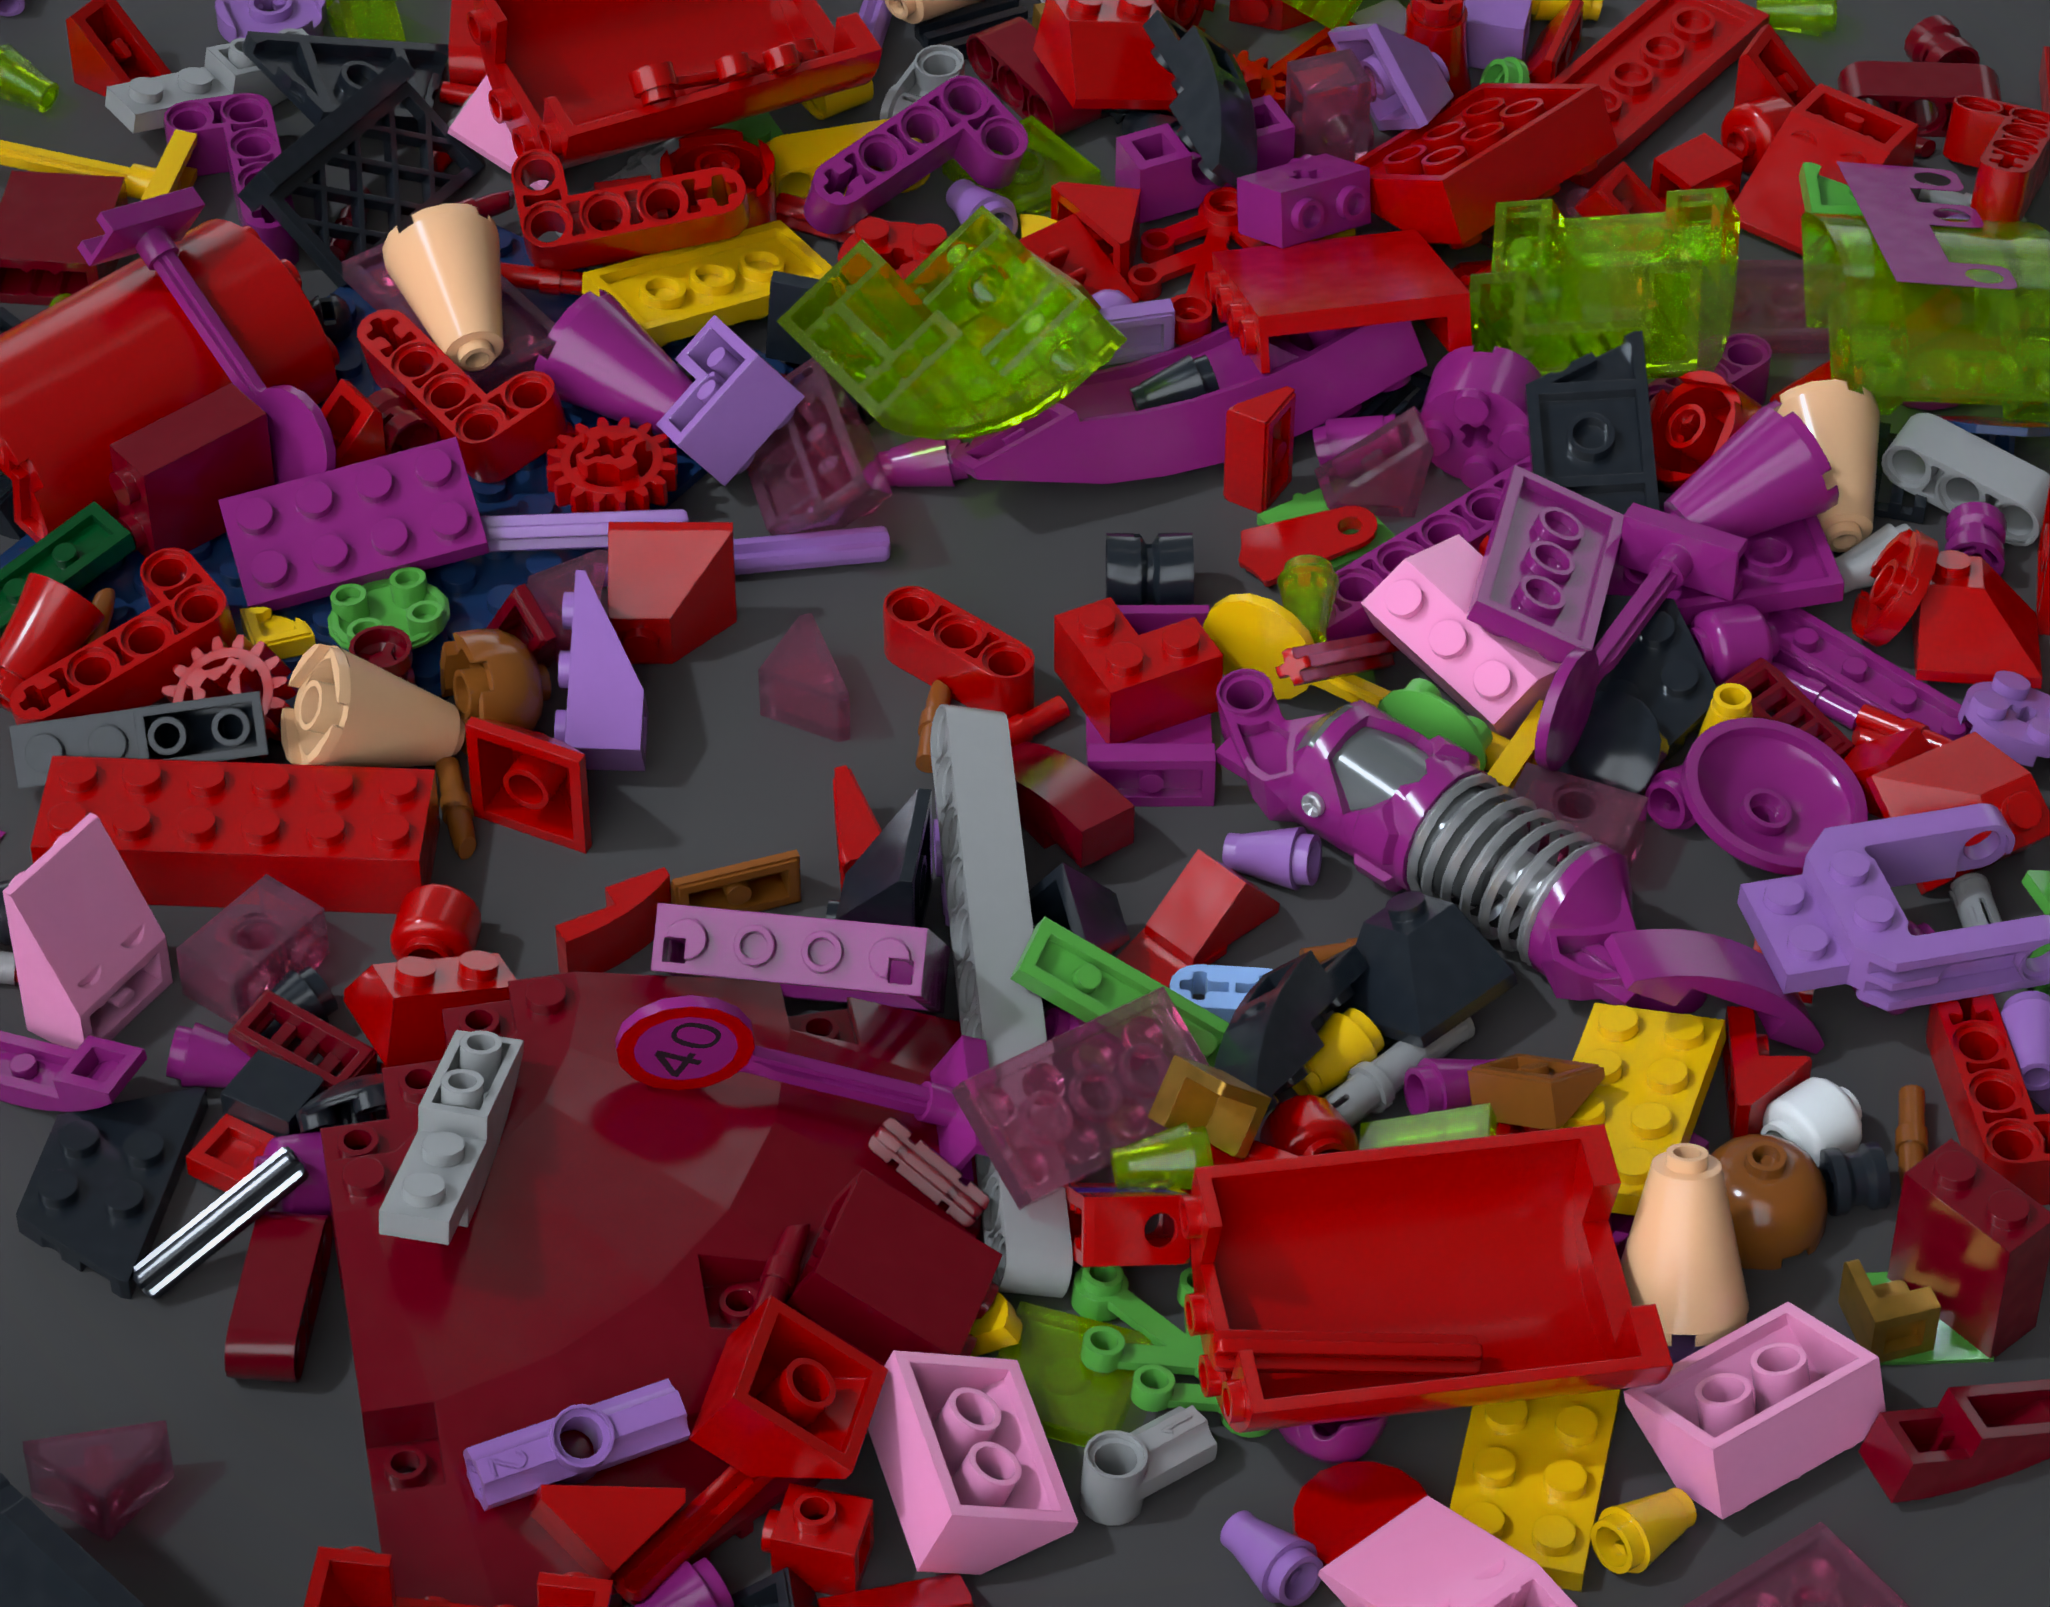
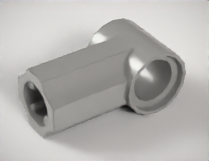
M1193 1405L1186 1409L1178 1406L1130 1433L1121 1430H1107L1093 1436L1087 1442L1083 1456L1079 1497L1080 1507L1085 1515L1093 1521L1107 1526H1120L1129 1523L1140 1514L1144 1498L1214 1461L1217 1454V1442L1211 1434L1208 1420Z

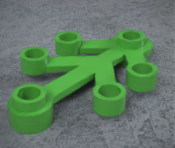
M1121 1266L1082 1267L1076 1272L1071 1294V1305L1080 1316L1097 1322L1111 1321L1119 1317L1154 1344L1125 1343L1124 1336L1112 1327H1092L1084 1334L1080 1354L1081 1361L1087 1368L1100 1373H1108L1116 1369L1134 1370L1130 1397L1137 1407L1145 1411L1158 1412L1167 1408L1175 1409L1178 1406L1186 1409L1193 1405L1198 1411L1219 1412L1222 1424L1230 1432L1242 1437H1261L1272 1430L1235 1432L1225 1420L1216 1396L1204 1397L1200 1384L1175 1383L1173 1374L1194 1375L1199 1379V1356L1204 1355L1201 1336H1190L1188 1332L1185 1311L1184 1333L1128 1290L1129 1282ZM1192 1267L1185 1269L1179 1279L1177 1301L1183 1308L1185 1295L1194 1293Z

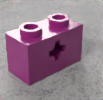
M1324 153L1238 177V233L1283 249L1370 224V168Z

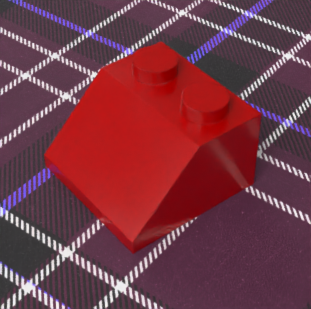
M1046 0L1033 51L1073 109L1171 110L1169 105L1177 97V92L1171 84L1175 79V75L1167 71L1153 57L1151 50L1155 45L1143 28V25L1157 10L1162 12L1154 0Z
M468 951L458 957L436 959L409 956L393 963L372 964L344 989L343 1001L387 1068L442 1060L446 1051L442 1009L509 1000L508 981L517 979L499 953Z
M770 1295L728 1336L689 1440L749 1477L846 1479L854 1470L888 1369Z

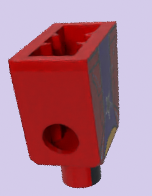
M1064 1183L1073 1260L1082 1267L1177 1265L1189 1263L1190 1239L1184 1238L1179 1220V1200L1182 1196H1190L1187 1192L1171 1184ZM1158 1214L1157 1226L1152 1232L1145 1234L1144 1230L1148 1219Z

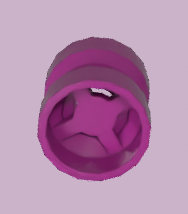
M1972 501L1962 503L1953 508L1946 520L1945 539L1947 543L1945 544L1944 551L1955 550L1963 552L1968 556L1982 557L2001 576L2005 565V549L2003 545L2005 544L2007 522L2004 514L1997 507L1986 502Z

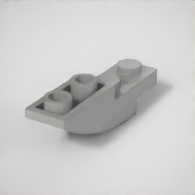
M302 28L283 29L278 32L308 35ZM237 38L230 43L206 47L204 67H187L176 73L151 78L138 77L127 83L107 86L105 107L135 134L165 128L164 113L169 107L184 101L239 93H255L268 99L271 107L287 99V97L244 54L242 46L245 38Z
M482 1030L472 1032L455 1031L418 1106V1132L379 1209V1234L449 1245L458 1226H469L488 1179L504 1130L522 1061L524 1040L500 1037L493 1032Z

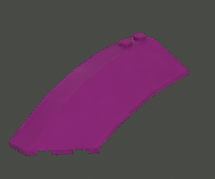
M1411 321L1268 337L1270 373L1261 374L1249 355L1243 356L1240 342L1238 339L1231 338L1227 325L1179 347L1107 369L1071 377L1021 383L1005 375L998 385L1002 394L1000 401L985 404L970 426L975 436L971 443L958 444L950 457L955 467L977 480L1111 484L1168 476L1225 462L1226 412L1237 403L1285 386L1295 389V437L1325 424L1326 419L1348 418L1361 409L1362 402L1380 392H1391L1405 386L1411 380L1410 375L1426 367L1428 364ZM1188 354L1193 359L1202 355L1208 357L1215 373L1219 390L1192 399L1135 411L1129 388L1140 385L1142 381Z

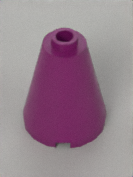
M599 289L600 297L591 291L583 294L567 308L553 326L548 338L556 344L548 360L540 354L538 355L534 371L544 372L552 378L559 398L562 401L618 422L623 417H629L630 426L638 428L640 425L648 422L652 424L653 435L664 434L656 425L657 422L693 382L613 295L602 289Z
M1776 400L1761 407L1664 502V511L1680 518L1748 538L1826 512L1838 504L1839 491L1837 485L1827 491L1822 475L1832 468L1814 435L1793 411L1782 417L1777 412L1782 403Z

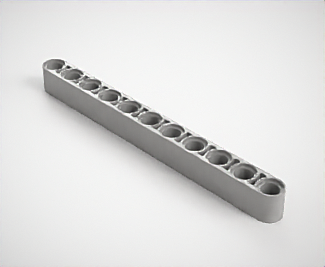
M941 704L937 708L932 722L930 753L961 1035L986 1040L1000 1151L994 1158L975 1154L978 1187L990 1197L988 1207L981 1214L984 1244L1002 1254L992 1279L994 1283L999 1285L998 1292L1063 1298L1071 1280L1073 1250L1042 997L1010 979L1034 929L1008 719L1005 712Z

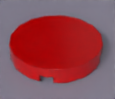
M1908 529L1899 533L1886 545L1870 568L1872 571L1869 576L1876 579L1870 594L1861 590V593H1858L1851 615L1853 634L1875 647L1887 644L1903 629L1923 599L1935 572L1939 555L1938 541L1916 529V532Z
M1374 1461L1343 1462L1319 1471L1302 1486L1293 1507V1534L1311 1542L1316 1547L1317 1557L1322 1561L1323 1567H1325L1427 1496V1493L1419 1482L1399 1468Z

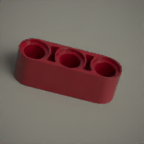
M1015 17L970 35L967 39L966 47L974 72L1043 138L1053 139L1095 122L1101 117L1102 109H1073L1033 51L1038 30L1024 18Z
M1857 61L1847 65L1840 72L1837 80L1839 91L1919 124L1917 136L1946 137L1953 100L1957 96L1970 95L2002 101L1999 76L1995 70L1982 64Z
M267 1211L255 1221L226 1335L224 1362L228 1378L299 1383L301 1380L330 1262L332 1222L329 1215Z

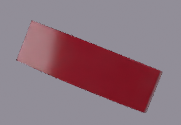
M1022 742L1012 747L1021 826L1044 849L1057 843L1083 868L1134 843L1135 806L1109 782L1081 762L1045 745Z
M2050 1379L1948 1387L1937 1407L1880 1412L1858 1452L1891 1503L1944 1495L2014 1474L2050 1459Z

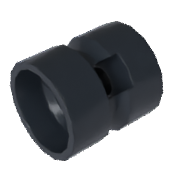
M1106 533V598L1111 597L1116 605H1145L1147 601H1152L1154 605H1194L1193 533H1158L1152 544H1146L1140 534Z

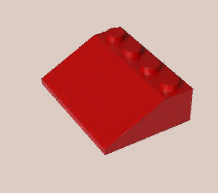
M1482 83L1444 106L1425 126L1420 129L1404 130L1353 161V163L1370 168L1372 213L1403 231L1416 229L1427 243L1449 244L1451 249H1462L1482 240V232L1491 226L1518 218L1522 214L1521 208L1531 201L1544 199L1559 192L1561 189L1560 183L1571 176L1582 175L1596 169L1599 166L1598 160L1618 148V144L1599 84Z

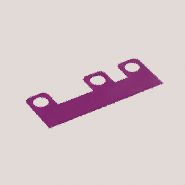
M1837 161L1896 282L2006 290L2017 288L2018 285L2013 275L2004 267L1949 262L1930 225L1981 228L1984 226V223L1977 210L1964 205L1917 202L1910 189L1962 191L1964 186L1956 173L1944 169ZM1918 173L1939 174L1947 177L1951 183L1944 186L1928 185L1917 181L1914 175ZM1937 209L1958 210L1968 214L1971 219L1966 222H1950L1936 217L1933 211ZM1972 269L1989 270L2000 274L2004 280L2000 283L1978 282L1967 277L1965 272Z

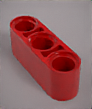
M905 586L891 591L886 596L883 604L884 653L892 664L932 686L935 680L943 682L951 690V698L967 707L1005 712L1007 718L1017 713L1023 714L1034 708L1035 656L1032 649L1026 644L928 589L919 586Z

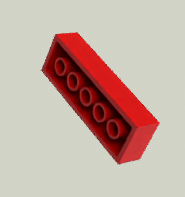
M52 756L30 848L34 863L53 846L59 836L69 832L91 812L101 820L148 905L397 914L399 906L408 892L418 886L430 884L440 829L435 769Z

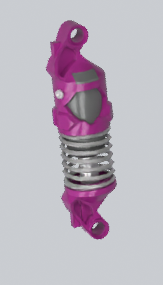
M1255 669L1232 671L1224 676L1217 685L1216 697L1221 731L1225 741L1215 751L1217 763L1246 780L1254 801L1268 820L1297 822L1354 858V865L1359 873L1387 890L1398 892L1404 888L1407 891H1418L1424 895L1449 902L1454 897L1459 899V905H1455L1475 928L1480 927L1482 936L1491 940L1499 938L1503 950L1510 952L1518 950L1521 961L1527 962V965L1532 966L1533 969L1546 976L1556 998L1578 1001L1602 999L1610 1005H1624L1632 1008L1678 1014L1692 1013L1704 1004L1708 994L1695 989H1691L1676 1006L1626 990L1604 945V942L1611 934L1637 930L1633 918L1631 873L1626 856L1605 844L1594 842L1592 836L1583 832L1576 833L1572 824L1562 820L1556 821L1552 812L1542 808L1537 809L1532 800L1524 797L1518 798L1514 789L1504 785L1499 786L1496 778L1480 769L1479 759L1473 753L1440 735L1429 739L1376 706L1362 700L1344 705L1330 713L1285 720L1281 714L1270 679L1263 672ZM1527 822H1530V833L1528 831V826L1526 824ZM1550 833L1549 845L1537 854L1540 839ZM1569 845L1568 856L1556 866L1559 851ZM1480 905L1479 916L1471 915L1470 910ZM1516 905L1520 906L1519 910L1513 915ZM1500 914L1498 928L1490 927L1489 922ZM1519 926L1517 939H1510L1508 934Z

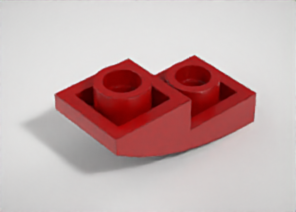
M665 867L605 887L606 908L555 925L560 974L569 972L604 973L631 958L654 940L658 903L672 904L670 874Z

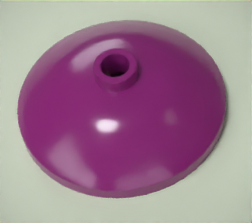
M1737 718L1720 722L1708 728L1695 740L1683 763L1681 773L1682 791L1688 809L1698 825L1715 844L1729 855L1760 870L1784 875H1801L1806 854L1825 828L1868 821L1867 802L1858 779L1846 762L1821 740L1786 723L1764 718Z

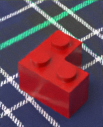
M1111 597L1054 615V671L1106 743H1125L1218 711L1216 691L1217 685L1223 678V654L1195 617L1138 635Z

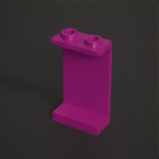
M1117 605L1138 635L1191 617H1195L1203 627L1209 613V605ZM1211 713L1125 743H1106L1086 716L1087 767L1109 782L1135 807L1214 806L1216 755L1215 743H1212Z

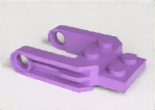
M1973 804L1825 828L1806 854L1801 875L1740 884L1737 904L1783 994L1847 984L1857 988L1856 996L1859 1000L1885 1011H1892L2050 984V950L2039 957L2027 958L2037 948L2050 944V915L2027 917L1915 936L1909 933V922L1890 888L1955 877L1956 872L1982 868L1997 861L2005 853L2011 854L2015 845L2014 834L2001 811L1991 804ZM1985 831H1992L1983 841L1972 846H1965L1966 842L1975 835Z

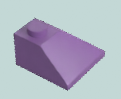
M1377 23L1336 27L1328 32L1379 131L1420 129L1428 124L1454 97L1447 83L1450 80V74L1445 63L1438 54L1431 52L1428 46Z

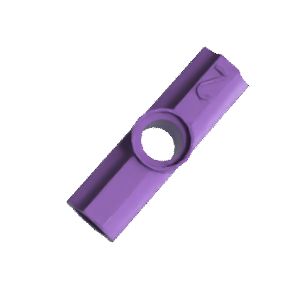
M668 1378L592 1405H571L562 1410L555 1418L468 1447L464 1450L463 1456L467 1468V1477L475 1498L479 1500L484 1511L535 1494L541 1484L561 1485L566 1483L571 1485L584 1483L594 1477L598 1471L684 1442L689 1439L690 1432L687 1423V1413L680 1394L672 1386ZM569 1430L582 1432L592 1442L594 1455L584 1459L572 1457L563 1449L560 1434Z

